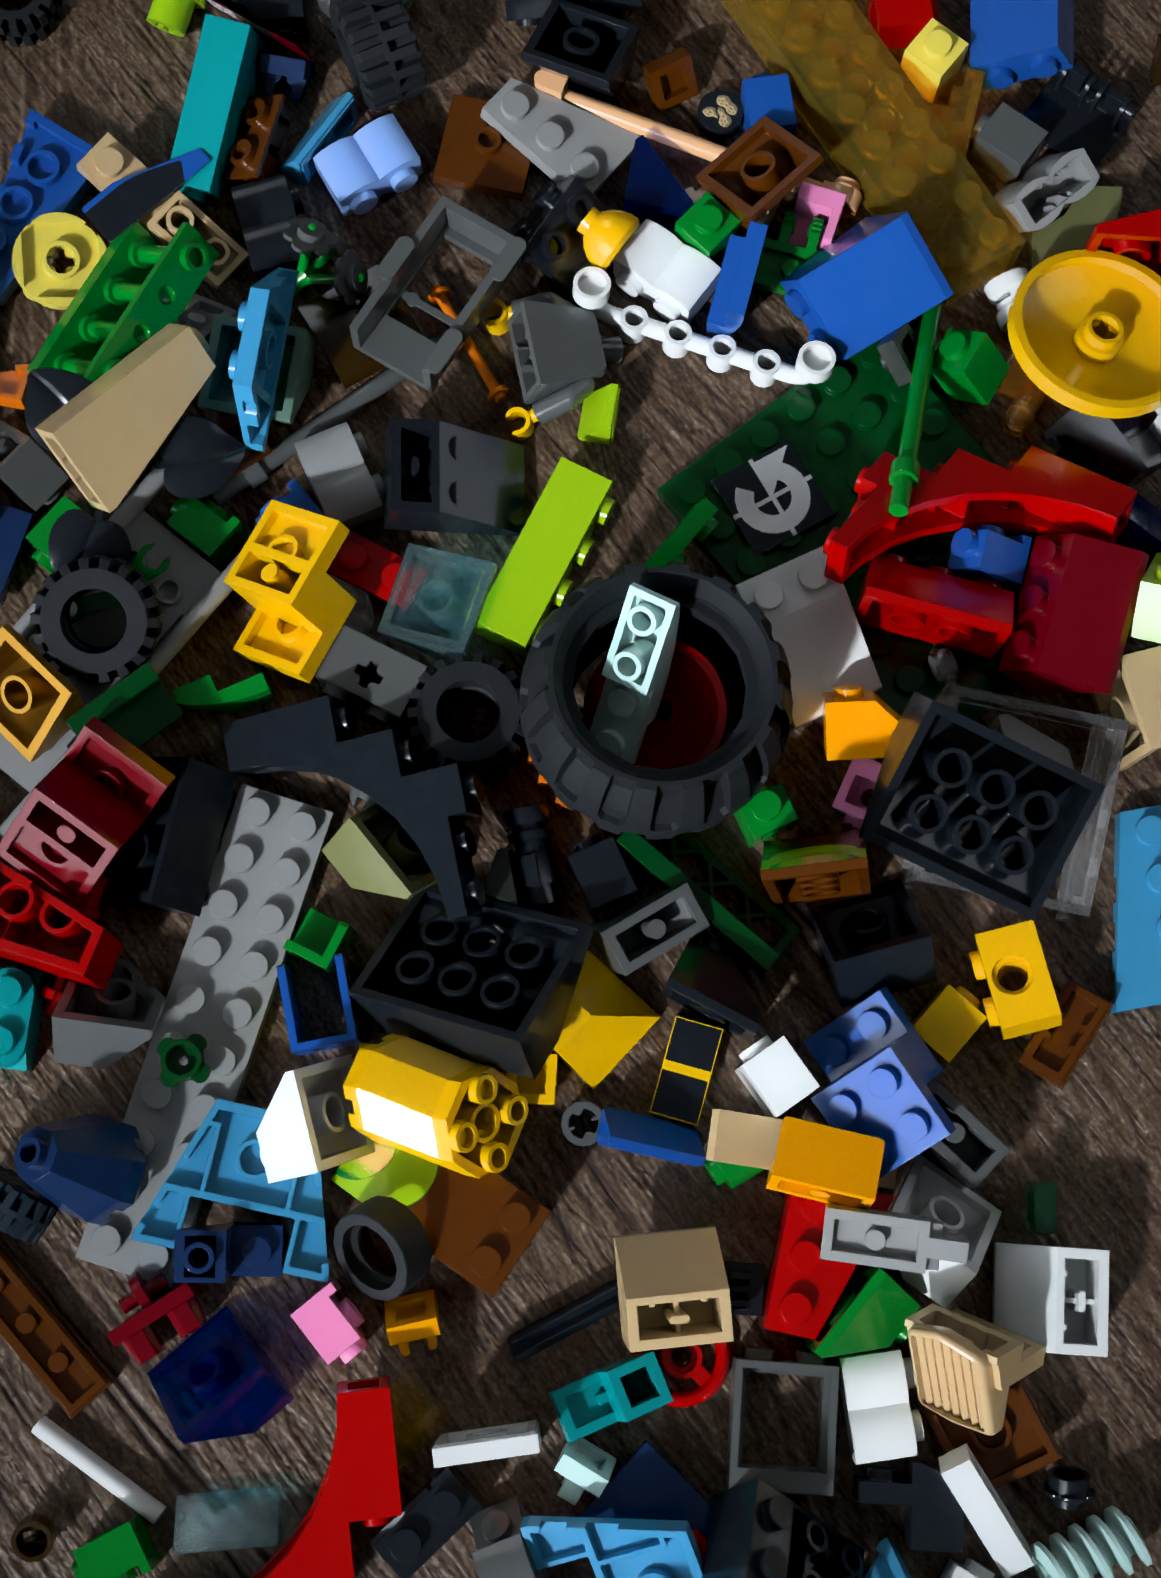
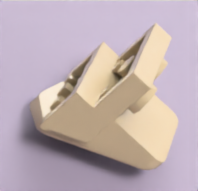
M933 1303L905 1318L904 1325L907 1326L920 1403L947 1420L979 1433L993 1436L1001 1431L1004 1423L1009 1386L1043 1366L1046 1346L958 1308L949 1311Z

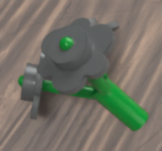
M291 219L289 226L284 229L283 237L291 242V247L294 251L300 253L297 267L299 273L294 296L309 284H334L336 293L344 297L347 305H354L356 300H363L368 285V273L365 265L359 262L356 250L349 249L344 238H341L335 232L327 231L326 226L315 219ZM314 252L319 255L309 264L311 253ZM329 260L335 261L337 273L314 274Z

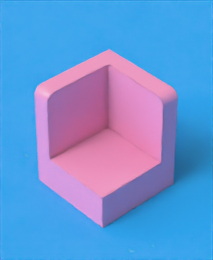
M802 181L794 212H797V222L794 233L790 236L789 244L806 248L809 226L814 217L825 219L816 251H821L832 243L842 216L847 194Z

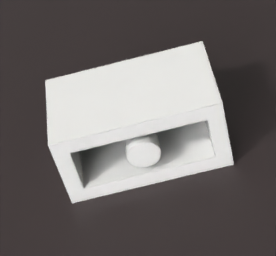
M766 1035L738 1055L744 1064L734 1071L766 1117L775 1118L780 1116L820 1087L785 1036H782L773 1043L769 1036Z

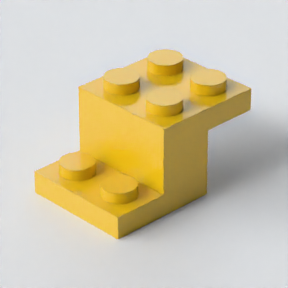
M271 499L224 579L228 586L256 608L232 649L246 660L310 684L357 602L326 573L350 532L342 522Z

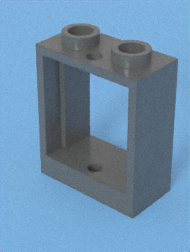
M745 1347L744 1356L732 1355L725 1482L730 1489L759 1478L782 1493L833 1496L839 1366L833 1362H826V1358H821L813 1351L796 1350L795 1359L775 1358L776 1349L764 1347ZM747 1372L820 1377L815 1467L742 1461Z

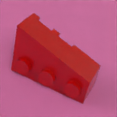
M877 1192L876 1199L870 1209L887 1211L895 1196ZM786 1193L784 1195L763 1303V1316H761L759 1323L764 1329L816 1340L857 1264L820 1258L826 1203Z

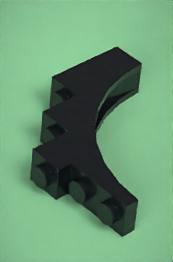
M329 695L221 724L229 770L231 772L247 776L283 771L320 773L335 777L367 794L397 819L420 848L437 881L448 920L467 922L483 918L481 905L485 904V889L481 878L475 875L471 856L476 853L475 839L471 829L465 826V820L483 816L480 803L485 800L484 786L478 773H474L473 768L453 763L417 773L416 768L420 766V754L413 739H410L409 734L388 729L354 738L353 735L357 732V721L353 710L347 705V702Z

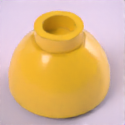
M593 207L577 228V231L584 235L583 248L591 265L605 271L631 239L640 224L639 218L629 212L616 209L600 212Z

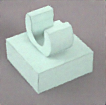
M584 1438L572 1443L567 1442L554 1471L564 1476L557 1496L574 1506L584 1490L599 1498L610 1480L617 1458Z

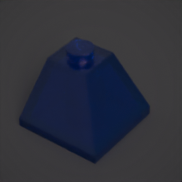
M227 1305L147 1373L178 1439L184 1444L255 1433L294 1399L277 1366Z

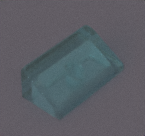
M280 1485L179 1494L176 1496L174 1554L274 1546L283 1540Z

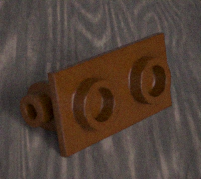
M284 94L252 96L249 98L234 145L229 153V159L222 177L224 180L244 179L246 183L272 176L277 159L268 152V149L270 148L273 152L280 151L287 128L291 123V118L288 116L289 109L283 105L286 98Z

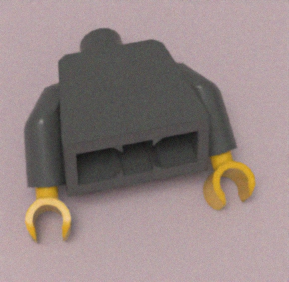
M542 292L514 299L510 306H506L500 299H495L486 312L487 316L501 315L498 319L486 321V328L489 333L498 336L509 331L524 404L532 403V409L528 411L522 407H513L505 415L507 423L513 422L517 418L526 419L524 427L511 433L515 440L521 441L529 438L534 431V423L539 421L541 424H545L573 410L593 394L595 384L606 373V364H618L622 360L623 343L619 336H600L596 315L593 311L576 307L575 304L553 292Z

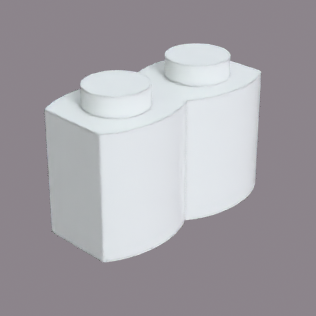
M648 219L643 222L613 260L615 281L625 293L632 297L640 295L651 300L654 310L669 322L683 320L688 324L715 291L721 268L709 257L695 248L683 244L666 228Z
M896 1346L835 1356L836 1365L839 1366V1388L843 1403L849 1450L854 1463L858 1465L918 1456L917 1442L924 1441V1429L919 1410H911L909 1404L908 1389L916 1387L911 1358H902L901 1350Z

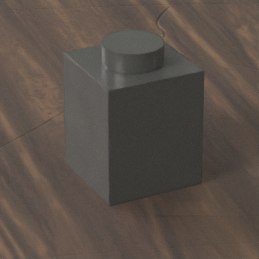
M1002 102L992 116L984 113L974 126L970 137L975 141L968 158L1007 185L1018 182L1038 156L1048 131L1005 102Z

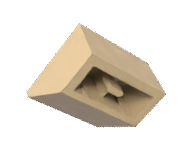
M715 1226L614 1236L622 1340L630 1352L734 1341L730 1289Z

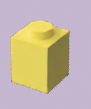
M932 17L905 49L897 80L933 105L959 74L969 43Z

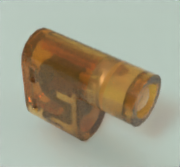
M1010 350L1004 358L1010 368L995 393L1012 401L1000 423L1001 428L1009 435L1023 438L1031 427L1047 394L1029 379L1016 360L1013 351Z

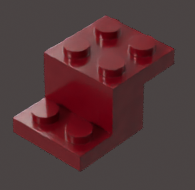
M92 717L84 725L65 757L32 790L0 841V857L77 911L105 871L135 838L176 776L99 719Z

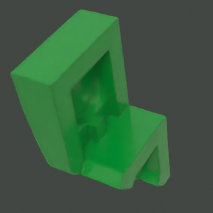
M259 673L222 690L218 689L210 674L172 690L175 701L179 706L223 714L244 712L276 701L263 673Z

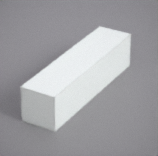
M967 1443L938 1457L940 1473L1004 1578H1009L1034 1566L1029 1544Z

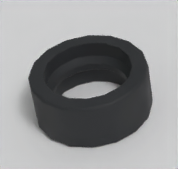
M377 1195L364 1201L342 1216L335 1227L333 1244L341 1268L346 1277L358 1290L373 1299L389 1301L400 1297L420 1282L431 1267L432 1250L429 1237L423 1225L406 1205L392 1197ZM369 1228L377 1232L386 1241L394 1255L397 1268L388 1264L377 1252L371 1241Z

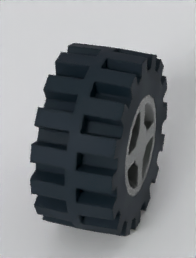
M0 1165V1231L10 1234L15 1239L19 1240L21 1238L26 1243L32 1242L36 1244L59 1209L45 1200L23 1181L15 1171L9 1168L5 1169Z

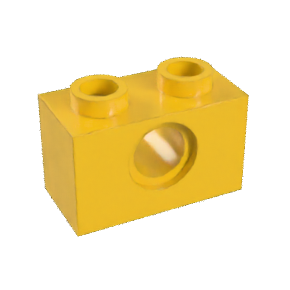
M1034 920L974 934L977 950L969 952V957L976 981L983 979L987 981L991 997L983 998L982 1002L989 1027L999 1026L1003 1040L1062 1026L1061 1010ZM1009 972H1018L1027 978L1025 986L1016 991L1006 990L999 982Z

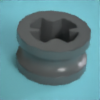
M579 1101L567 1107L562 1115L561 1127L564 1136L569 1142L576 1146L585 1147L596 1143L597 1130L595 1133L586 1132L583 1139L578 1138L572 1134L575 1127H569V1119L572 1115L580 1116L583 1110H589L595 1115L591 1121H598L599 1125L601 1109L592 1102Z

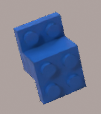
M886 986L803 1041L831 1082L811 1098L829 1126L881 1138L885 1141L879 1179L951 1135L956 1130L926 1086L943 1069Z

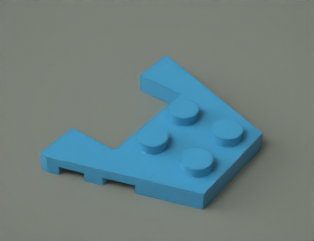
M218 1098L141 1221L134 1229L131 1240L174 1249L175 1229L183 1228L189 1201L193 1196L294 1219L282 1273L327 1283L329 1266L321 1172L268 1183L265 1167L260 1158V1146L256 1134L267 1109Z
M530 1515L523 1517L520 1525L522 1536L536 1571L588 1557L596 1578H702L704 1561L690 1524L686 1520Z

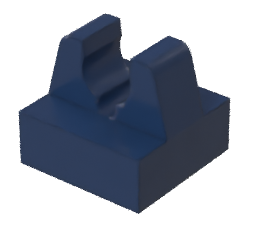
M261 52L259 72L263 74L265 94H278V86L281 81L285 80L286 76L287 82L291 85L292 89L290 101H301L304 98L310 79H314L316 60L310 61L306 58L273 52Z

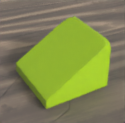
M611 383L600 388L583 401L577 434L579 440L605 445L613 443L620 405L621 388H619V384Z

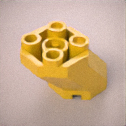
M389 1034L381 1038L384 1041L379 1044L370 1043L359 1048L343 1084L345 1099L352 1101L355 1113H348L350 1127L376 1143L395 1147L466 1176L480 1178L489 1172L497 1174L506 1169L529 1112L527 1100L519 1095L517 1083L494 1067L478 1065L403 1035Z

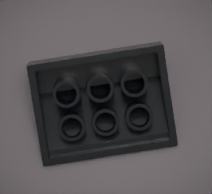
M914 691L891 735L859 837L1027 918L1035 920L1106 786Z
M431 885L415 894L348 991L365 1029L384 1035L397 1034L407 1036L460 1058L535 1080L559 1040L593 935L592 926L487 898L485 899V904L481 905L483 918L467 922L452 921L447 918L437 885Z

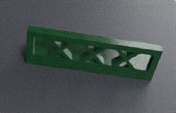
M623 832L616 840L620 853L663 890L687 882L710 924L707 928L762 975L802 930L689 833L678 834L670 838L671 850L664 851L655 849L640 834ZM676 838L688 849L677 850ZM698 856L706 863L707 882L695 883L678 868L677 857ZM713 870L726 881H714ZM734 887L743 895L744 914H731L715 900L714 888ZM750 902L762 912L751 913ZM772 919L786 933L772 949L753 933L752 920Z

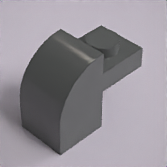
M517 1496L478 1511L470 1519L476 1545V1551L472 1552V1557L478 1578H550L547 1568L536 1571L520 1530L522 1519L526 1517L524 1505Z

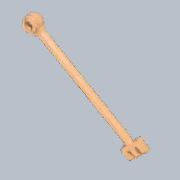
M539 70L535 73L534 88L640 136L711 162L728 148L568 89L567 78L544 70ZM845 176L837 177L835 182L824 180L822 183L809 177L802 180L806 183L847 194L841 217L852 218L855 216L862 199L861 186L857 181ZM802 181L791 191L798 194Z

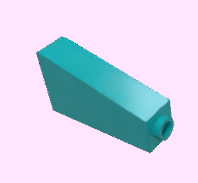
M210 14L205 15L170 158L172 160L197 149H201L209 158L208 164L177 188L190 201L205 204L206 197L219 201L222 199L228 181L222 177L229 159L230 150L234 145L249 98L257 96L263 78L262 72H259L261 52H271V49L251 25Z

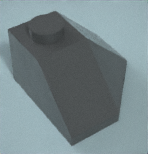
M126 959L117 960L105 991L69 979L51 1016L54 1062L100 1069L108 1067L153 1037L165 1007V997L155 987L149 989L140 979L139 970L130 960Z

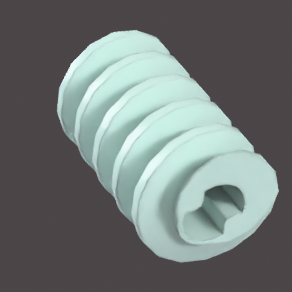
M1113 1505L1104 1509L1105 1523L1093 1514L1086 1517V1531L1076 1523L1068 1526V1541L1058 1532L1049 1535L1050 1551L1039 1541L1032 1543L1030 1547L1034 1561L1033 1567L1038 1578H1094V1575L1097 1573L1103 1578H1115L1113 1565L1118 1564L1130 1576L1134 1574L1131 1559L1134 1555H1137L1146 1566H1150L1153 1563L1149 1550L1132 1520Z

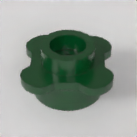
M191 1034L188 1039L178 1040L165 1038L158 1044L157 1053L161 1056L160 1063L163 1069L160 1079L165 1086L174 1088L180 1082L191 1080L196 1083H203L209 1078L211 1070L205 1064L204 1057L207 1041L202 1035ZM182 1056L188 1057L186 1065H181L179 1062Z

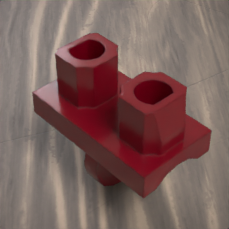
M136 1271L127 1278L132 1292L118 1300V1303L124 1313H128L139 1305L144 1310L108 1332L107 1335L114 1347L123 1344L139 1365L145 1364L167 1349L153 1326L163 1318L169 1317L181 1338L186 1337L207 1323L202 1305L197 1298L203 1291L198 1283H184L158 1300L156 1294L170 1285L165 1275L161 1272L151 1280L146 1281Z

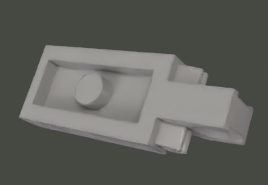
M826 1203L820 1258L925 1274L926 1270L938 1271L939 1260L967 1264L970 1243L968 1236L943 1232L944 1222L931 1220V1217Z

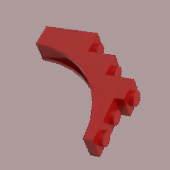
M1033 445L1019 461L1013 459L1006 469L958 448L945 464L942 462L938 463L933 472L924 468L920 469L918 485L912 489L908 514L904 517H895L888 511L892 492L889 474L891 463L897 456L885 451L871 467L866 465L861 470L854 486V491L859 493L858 499L849 514L848 520L841 528L834 527L825 541L823 553L827 555L824 576L842 584L864 563L892 547L923 536L960 530L962 528L976 529L977 525L980 524L993 525L1005 530L1034 532L1043 535L1076 533L1114 544L1127 527L1138 491Z
M389 1375L337 1382V1427L330 1463L314 1503L292 1537L259 1571L249 1578H355L351 1522L361 1521V1525L364 1527H377L390 1523L394 1516L402 1515Z

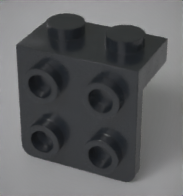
M576 176L555 183L549 181L543 185L532 200L536 206L528 217L518 220L508 232L515 237L523 238L526 242V251L522 256V264L533 262L573 300V280L576 273L582 268L592 266L583 248L584 235L577 231V228L593 207L600 212L610 210ZM613 262L605 270L610 280L615 275L613 273Z

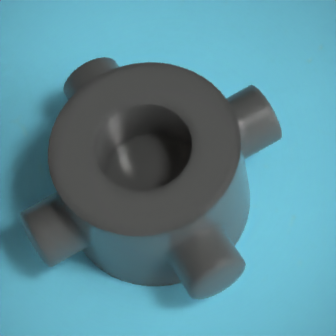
M948 648L932 649L928 656V662L933 676L938 682H954L959 671L952 652Z

